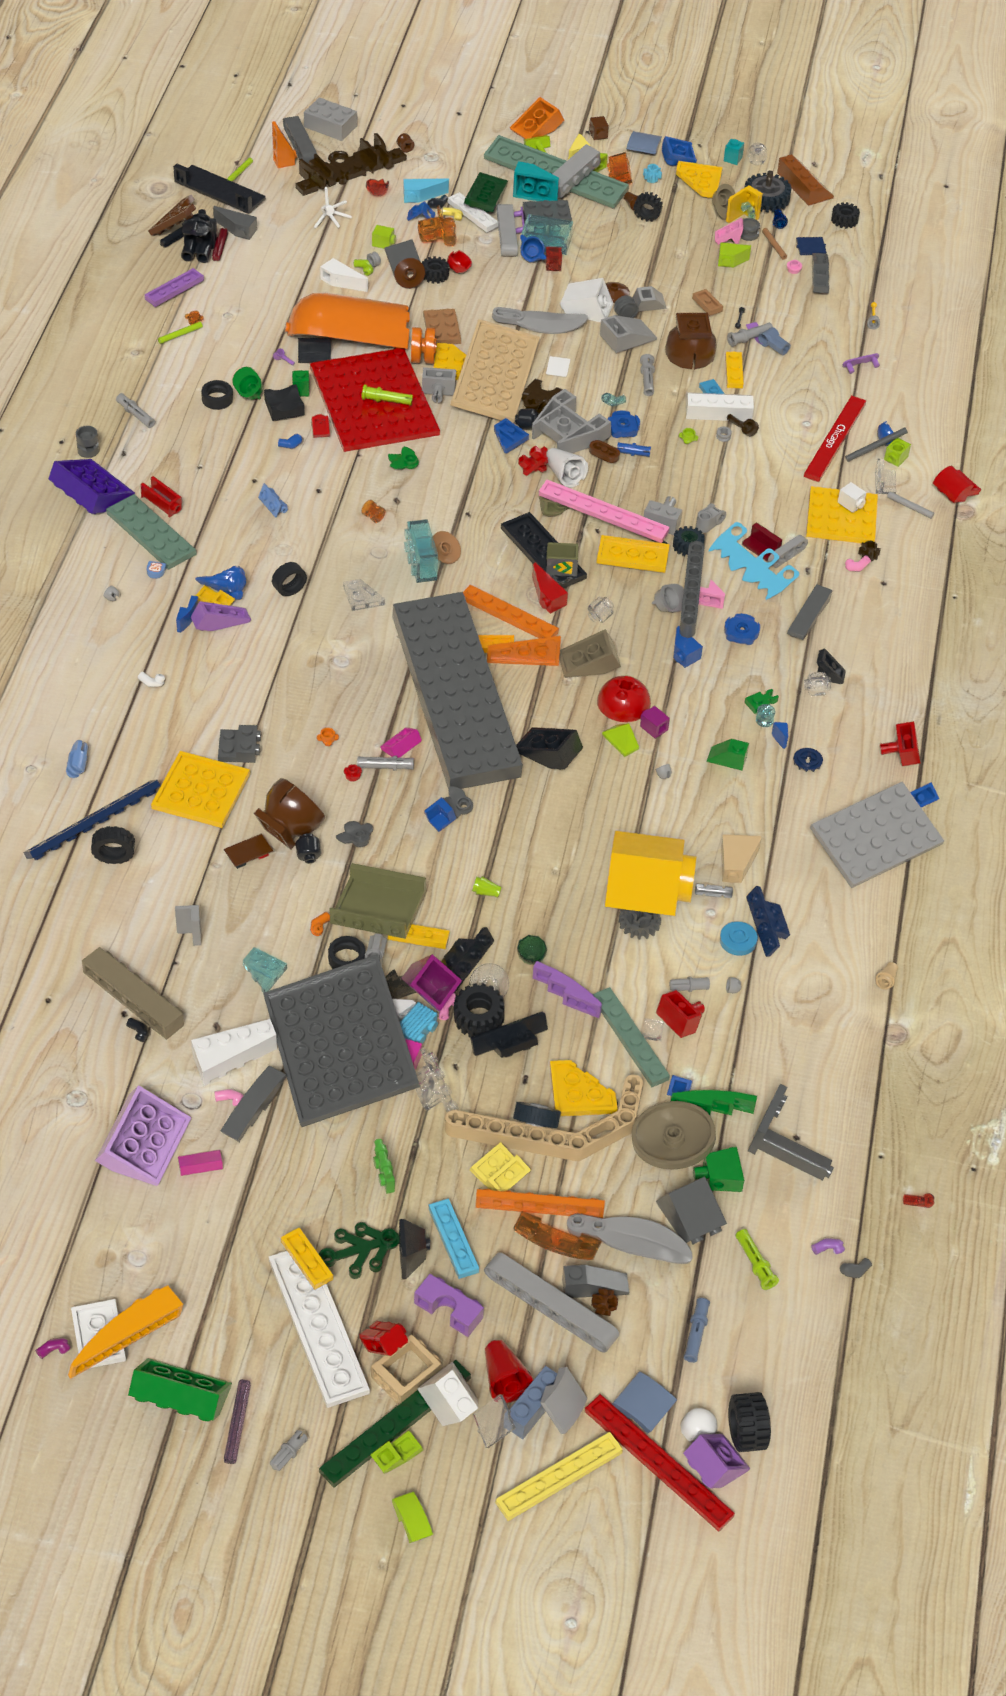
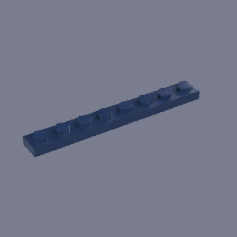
M158 780L148 781L24 851L26 859L34 858V860L42 858L47 850L53 851L61 847V842L65 840L69 842L77 838V833L81 831L85 833L91 830L93 824L97 822L101 824L107 821L109 815L123 812L125 806L137 804L141 801L140 798L142 796L148 797L156 793L155 789L160 787Z

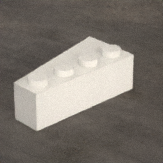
M271 1019L191 1040L192 1055L203 1086L210 1084V1081L216 1077L221 1078L226 1075V1072L234 1068L239 1069L244 1066V1063L256 1060L277 1049L276 1032Z

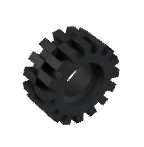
M645 192V194L641 193L635 201L634 213L637 214L638 218L641 217L642 221L646 219V222H648L650 219L652 222L661 213L663 202L660 197L657 198V194L654 196L653 192H650V194L648 192ZM643 204H649L653 209H647Z
M841 202V205L839 203L836 204L832 211V223L837 227L840 226V228L845 227V229L855 227L859 220V208L853 206L854 204L852 203L849 205L848 202L846 204Z
M433 256V258L428 257V259L425 258L422 261L425 268L424 281L427 280L428 283L432 281L431 284H434V282L440 284V281L443 283L444 280L449 278V264L446 259Z

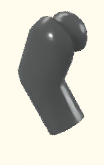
M864 1258L859 1264L843 1263L840 1266V1272L847 1277L857 1279L866 1273L872 1266V1263L867 1258Z

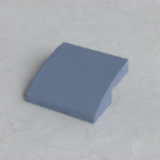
M633 131L626 149L656 154L662 136Z
M638 1372L612 1404L628 1419L632 1418L648 1434L677 1399L656 1381L644 1373Z

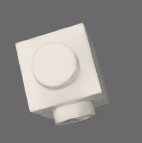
M850 482L840 489L838 503L851 512H855L865 505L866 492Z

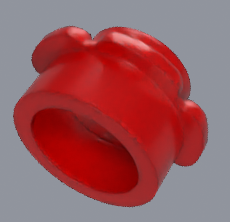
M351 764L344 768L347 780L354 782L360 779L361 767Z

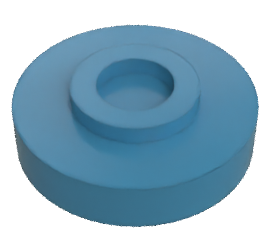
M731 922L721 930L720 944L726 952L732 955H747L757 945V932L747 923Z

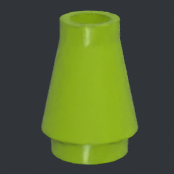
M476 876L472 891L476 892L477 895L498 898L501 886L496 885L483 876L481 878Z

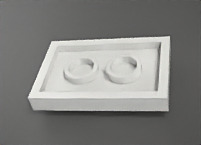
M115 1299L71 1307L78 1353L105 1325L118 1315ZM124 1349L91 1368L126 1361Z

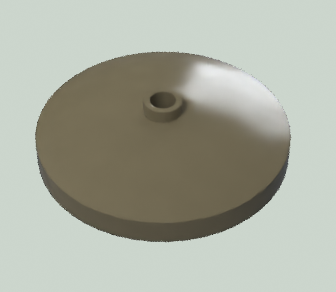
M682 1101L664 1102L648 1108L636 1119L632 1128V1143L637 1155L646 1163L661 1169H683L699 1163L712 1151L716 1140L715 1125L711 1116L697 1105Z

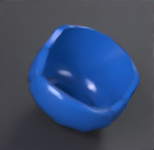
M887 421L878 426L877 434L879 439L894 433L890 425L885 424Z

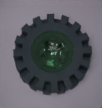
M684 526L683 529L680 527L679 530L675 531L673 547L677 554L680 555L682 553L684 557L688 555L691 542L699 541L704 544L705 535L702 534L701 530L698 531L696 527L692 529L693 526L689 528Z

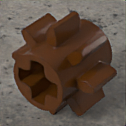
M599 1288V1293L592 1295L591 1306L596 1309L595 1314L611 1316V1311L617 1310L618 1298L613 1295L614 1290Z

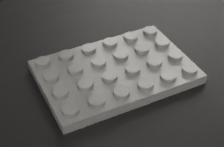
M903 782L825 817L810 826V829L851 888L942 845L944 842L939 832Z

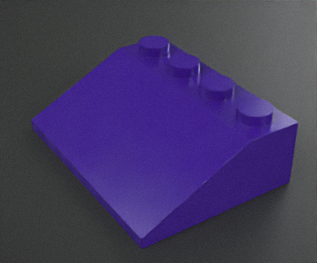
M92 459L54 461L48 478L54 483V486L62 489L67 496L72 497L76 500L77 504L82 505L91 514L104 513L110 506L135 494L133 490Z

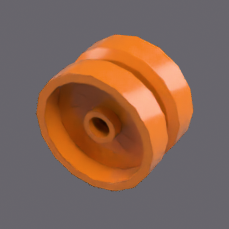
M412 327L411 363H420L421 355L424 353V362L426 364H434V354H436L435 328H427L425 330V338H422V329Z

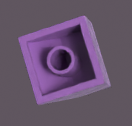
M700 1434L683 1453L688 1459V1464L700 1474L702 1482L710 1489L722 1488L750 1470L749 1466L723 1434Z

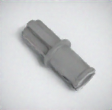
M688 976L687 979H671L669 986L671 991L688 990V992H692V990H709L710 980L708 977L692 978Z
M297 1430L287 1443L281 1445V1450L270 1461V1465L274 1470L280 1471L291 1458L296 1457V1452L307 1442L308 1438L305 1434L300 1438L302 1431Z

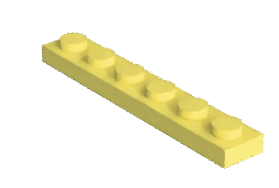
M609 1432L495 1500V1504L507 1521H510L621 1455L623 1449Z

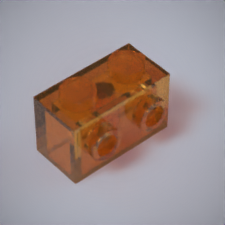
M626 152L608 157L609 177L626 184L633 183Z

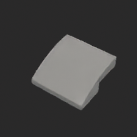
M563 1367L559 1368L554 1385L545 1387L540 1403L559 1432L565 1434L581 1414L587 1397L569 1369Z

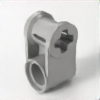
M710 503L706 508L698 512L696 528H698V531L701 530L702 533L709 532L724 521L726 511H721L715 507V504Z

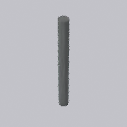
M904 427L846 455L845 458L849 462L907 434L908 431Z

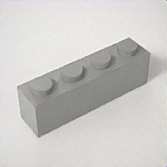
M586 144L553 173V175L559 177L558 197L562 198L565 194L569 193L575 185H578L585 176H588L595 167L599 166L601 162L599 151Z

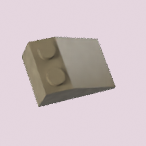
M606 629L560 650L559 660L565 678L606 674L621 667L615 644Z

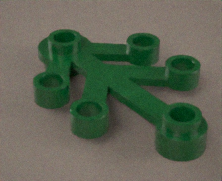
M359 1222L355 1225L356 1236L347 1233L344 1229H337L334 1233V1239L337 1243L343 1244L347 1242L355 1246L336 1252L331 1248H324L319 1252V1256L326 1266L330 1268L338 1260L359 1254L354 1264L349 1267V1276L352 1279H358L362 1275V1267L371 1250L379 1248L376 1256L369 1261V1268L372 1272L381 1271L382 1261L388 1250L398 1246L399 1235L390 1228L384 1229L381 1232L368 1227L363 1222ZM359 1228L365 1229L364 1231H358ZM340 1234L344 1235L343 1238H339L337 1236ZM367 1235L374 1238V1240L367 1241L359 1237ZM378 1263L379 1266L375 1267L372 1264ZM352 1270H358L359 1272L353 1273Z

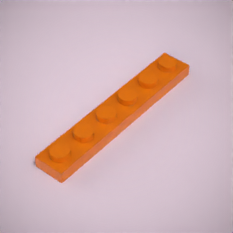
M469 585L463 591L468 604L537 638L554 637L559 632L558 627L472 585Z
M477 1189L476 1208L562 1216L583 1214L603 1219L605 1200H598L596 1198L583 1199L574 1196L561 1197L553 1194L538 1195L531 1192L516 1193L513 1191H494L491 1189Z

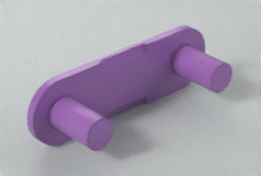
M521 207L520 211L514 212V217L522 216L523 227L515 228L516 234L524 232L527 235L523 207Z
M875 353L849 359L842 366L844 368L847 367L850 374L855 372L853 366L860 363L872 362L874 367L877 368L880 366L877 360L879 354Z

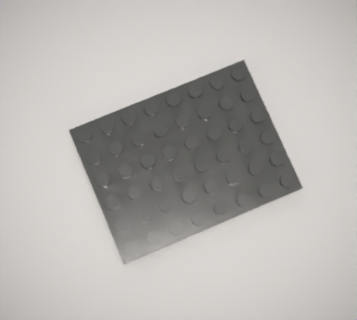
M378 954L263 993L268 1013L276 1032L277 1045L301 1127L420 1087Z

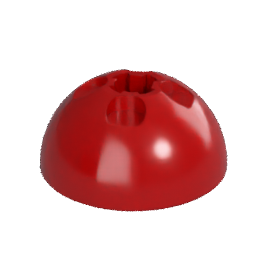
M623 675L608 680L602 686L597 697V705L599 710L609 719L618 722H634L641 719V714L645 710L650 709L651 698L648 689L640 680Z

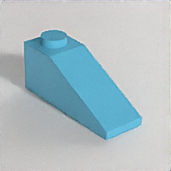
M449 178L403 179L404 203H419L449 193Z

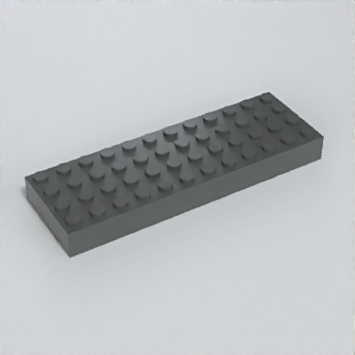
M463 592L393 604L392 618L448 790L450 786L464 789L521 778L523 764Z

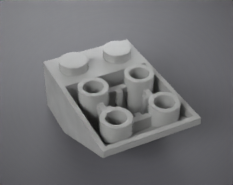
M618 315L601 319L600 336L615 353L657 340V337L641 319Z

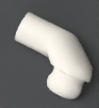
M141 672L138 675V679L148 687H161L164 684L165 676L156 674L155 678H151L146 673Z

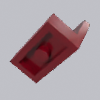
M756 522L752 525L751 535L742 541V545L759 556L766 549L775 551L780 548L783 539ZM766 553L763 556V559L765 561H768V558L772 553Z

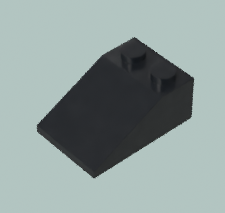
M532 727L516 745L520 755L547 768L565 770L583 749L577 730Z

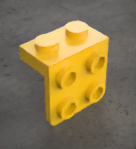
M748 185L730 196L728 199L726 222L731 223L744 214L758 220L760 218L763 193Z

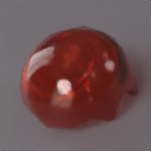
M369 179L366 181V189L371 195L383 196L387 193L389 181L387 183L384 182V179L379 181Z

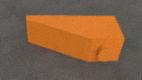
M272 121L273 161L277 168L294 166L295 159L297 158L296 151L292 149L276 122Z

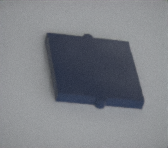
M796 237V248H798L800 255L827 253L823 237Z

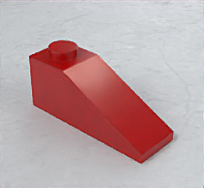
M536 562L533 563L532 578L541 607L550 614L567 605L568 592Z

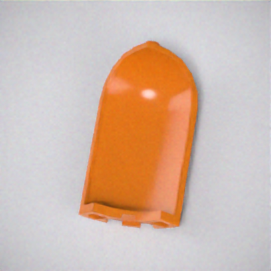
M312 293L301 298L293 307L289 322L285 324V332H287V336L315 335L406 350L408 349L409 329L406 328L407 322L410 321L409 307L403 304L332 293Z

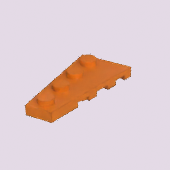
M561 636L488 645L487 663L559 666Z

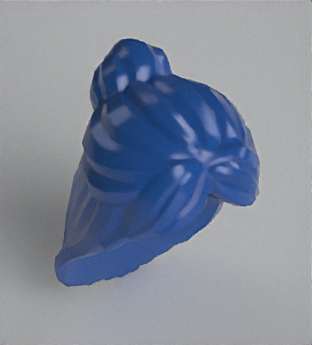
M233 566L213 576L195 578L198 583L217 591L222 590L234 597L235 600H240L243 597L242 590L246 584L245 571L240 566Z

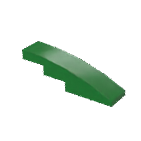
M692 1090L672 1093L671 1101H682L697 1105L709 1115L713 1111L732 1116L733 1109L754 1114L757 1096L732 1091Z

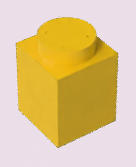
M615 831L605 907L675 916L677 901L691 903L697 856L683 854L685 842L683 839Z

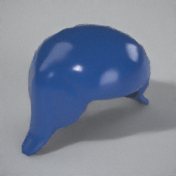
M520 235L522 241L520 253L526 261L536 262L546 259L544 254L545 245L538 237L530 236L527 238L524 235Z

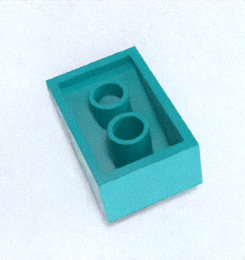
M518 161L514 171L513 197L532 201L558 200L559 177L534 164Z

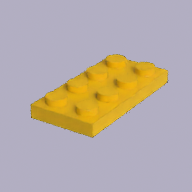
M601 535L597 564L665 573L670 544Z

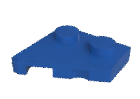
M506 418L494 425V432L504 453L510 452L529 440L528 433Z

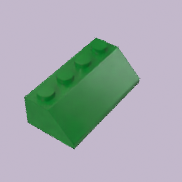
M147 1358L134 1369L128 1396L135 1397L134 1399L139 1402L155 1403L157 1407L162 1409H175L182 1415L192 1414L198 1416L202 1421L209 1422L211 1420L214 1421L220 1415L232 1383Z

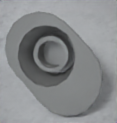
M679 584L664 585L655 593V600L652 604H656L657 608L662 612L682 611L684 588Z

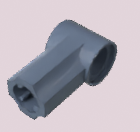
M774 327L769 328L758 336L762 346L767 347L769 345L781 355L787 354L791 347L790 343L779 336L778 330Z

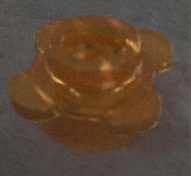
M191 311L189 314H185V319H188L190 325L201 322L204 319L199 314V311Z

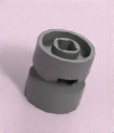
M92 426L79 427L76 430L78 454L84 458L95 457L99 453L96 428Z

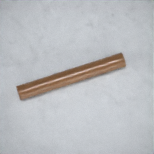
M764 228L762 230L763 234L782 260H785L787 258L786 253L770 231Z

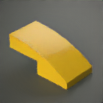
M205 585L195 595L198 596V600L201 602L231 606L235 601L234 597L222 590L217 593Z

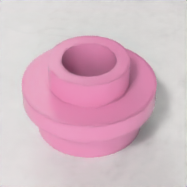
M798 260L789 261L787 263L788 272L792 274L799 273L802 269V263Z

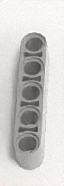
M497 204L501 256H517L518 247L513 204Z

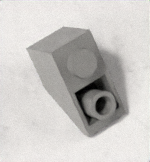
M652 286L636 289L632 298L638 305L639 311L666 309L661 292Z

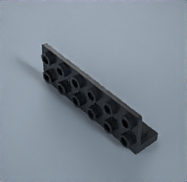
M180 164L173 166L174 182L248 214L266 199V196L195 165H191L188 168Z

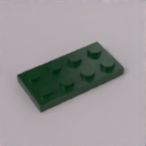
M479 172L465 197L464 204L472 208L483 209L485 212H494L507 187L508 180Z

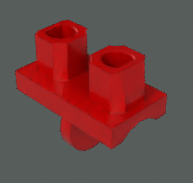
M537 446L532 447L529 451L531 456L529 458L526 455L519 457L518 464L523 468L525 476H528L533 471L545 472L547 470L548 457L546 452L548 449L545 446L541 449Z

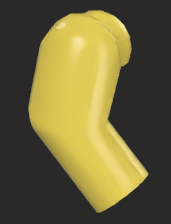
M443 207V215L454 216V219L458 221L462 219L463 212L461 210Z

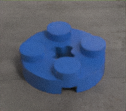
M620 410L613 412L610 418L608 417V420L611 421L612 437L637 436L640 429V419L637 415L634 417L630 415L629 411Z
M735 614V617L731 619L729 617L725 622L724 632L726 639L730 642L752 645L759 636L760 624L759 622L757 624L755 618L751 615Z

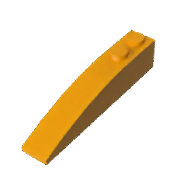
M168 1285L161 1289L153 1290L144 1299H137L129 1308L105 1325L85 1345L71 1363L68 1374L69 1378L77 1376L176 1319L181 1314L183 1303Z

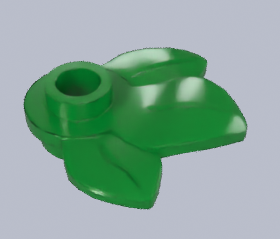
M403 446L401 454H388L389 461L391 462L390 467L394 469H413L419 465L415 452L408 447Z

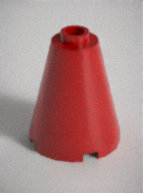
M493 1340L485 1347L491 1397L496 1402H499V1400H505L506 1403L517 1401L533 1382L531 1373L504 1341Z

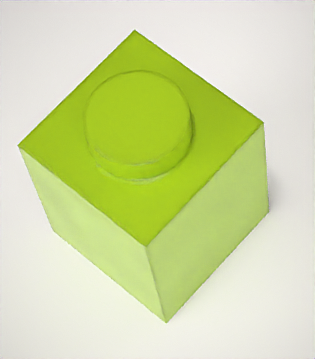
M376 225L372 232V246L384 249L395 244L396 235H394V228Z

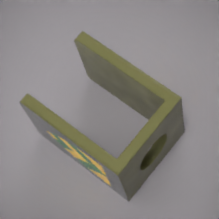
M549 542L547 546L546 573L559 576H577L578 544Z

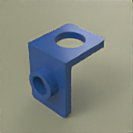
M425 201L419 205H414L408 212V221L423 214L430 223L434 222L435 212Z

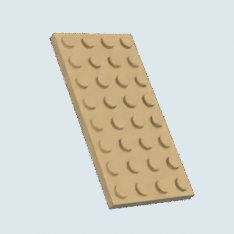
M478 319L450 405L498 420L506 418L514 423L540 337Z

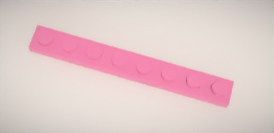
M547 479L539 490V496L660 543L663 542L669 532V527Z

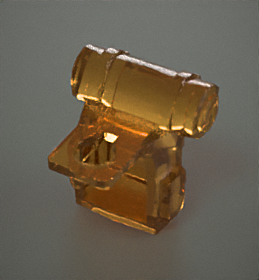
M438 205V217L418 221L420 239L422 242L443 239L445 245L454 246L457 239L455 221L451 217L444 218L440 205Z

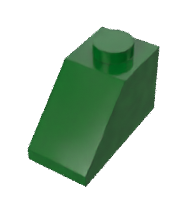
M309 370L292 371V384L297 385L300 397H309Z
M729 739L711 747L707 762L743 771L749 743Z

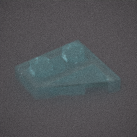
M255 947L243 959V966L251 973L253 980L258 982L263 993L269 991L287 970V963Z

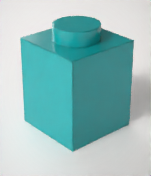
M730 139L725 146L723 161L738 165L743 158L744 142Z

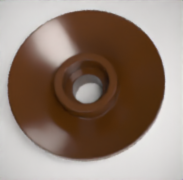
M406 258L396 266L394 271L395 280L403 288H415L424 280L425 268L419 260Z
M605 283L613 303L622 296L630 295L628 287L622 283Z

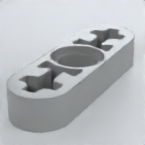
M798 535L774 552L779 555V559L772 566L778 568L802 552L808 544V539ZM773 554L769 556L768 562L773 561Z

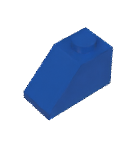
M680 626L676 628L673 658L677 663L686 668L701 659L703 646L693 637L686 638L681 636L679 632Z

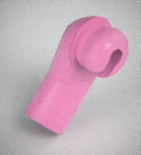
M864 556L859 562L847 559L845 567L849 571L860 572L871 560L868 556Z
M454 993L441 1011H439L440 1020H447L449 1018V1007L451 1005L454 1006L456 996Z
M232 1089L214 1091L216 1102L232 1099L233 1106H237L243 1098L242 1093Z

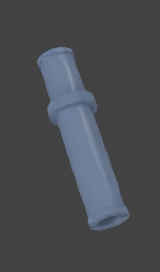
M705 1298L697 1299L694 1314L690 1319L692 1324L684 1360L695 1363L698 1360L704 1327L708 1324L707 1314L710 1301Z

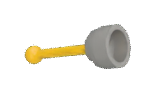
M876 302L871 303L872 316L867 320V326L873 330L880 326V319L875 315Z

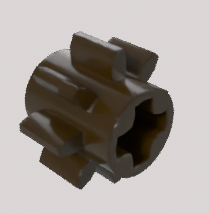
M874 541L862 542L858 554L862 555V558L868 556L872 562L874 559H878L881 548H877L878 544Z

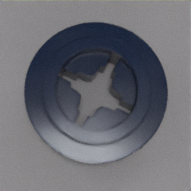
M801 748L795 752L793 757L794 765L798 766L799 770L805 769L806 772L808 770L814 772L816 769H820L823 764L822 755L812 748ZM807 757H809L810 763L806 762Z

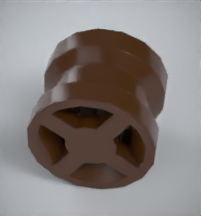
M407 133L399 135L396 140L397 145L405 153L412 151L415 146L414 141Z

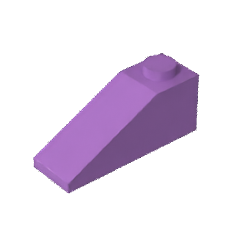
M199 601L191 616L196 629L201 631H215L251 621L246 608Z

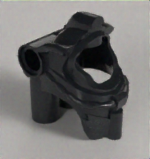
M200 209L197 214H194L182 223L184 246L181 258L184 261H192L194 254L197 253L196 258L199 262H208L211 250L214 249L217 240L216 219L210 218L206 214V210Z

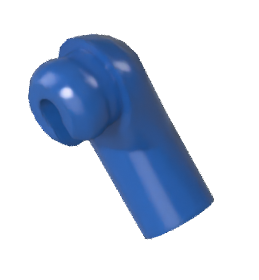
M294 434L289 439L279 438L278 447L294 449L302 442V436Z

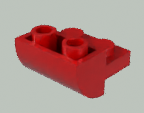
M952 465L944 468L933 481L938 491L944 493L953 503L965 502L968 496L979 495L981 488Z

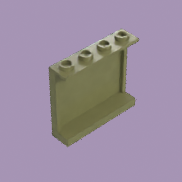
M352 863L350 866V878L336 907H330L329 909L330 924L406 939L427 892L426 878Z

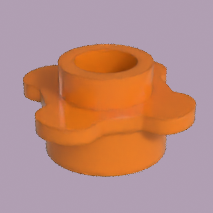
M324 728L317 735V740L322 741L325 746H331L335 740L339 739V735L335 734L332 728Z

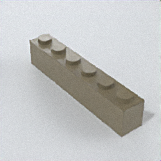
M99 947L82 960L84 974L166 1040L184 1026L182 1010L169 1003L165 996L159 995L150 984L144 983L139 975L129 971L124 963H119L114 959L109 951H104Z

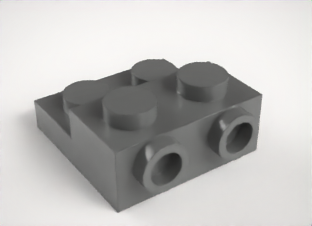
M239 725L238 730L220 729L218 761L255 763L256 755H260V744H257V742H261V730H257V725Z

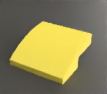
M500 1142L470 1168V1171L489 1189L508 1191L526 1176L531 1169L518 1155L514 1157Z

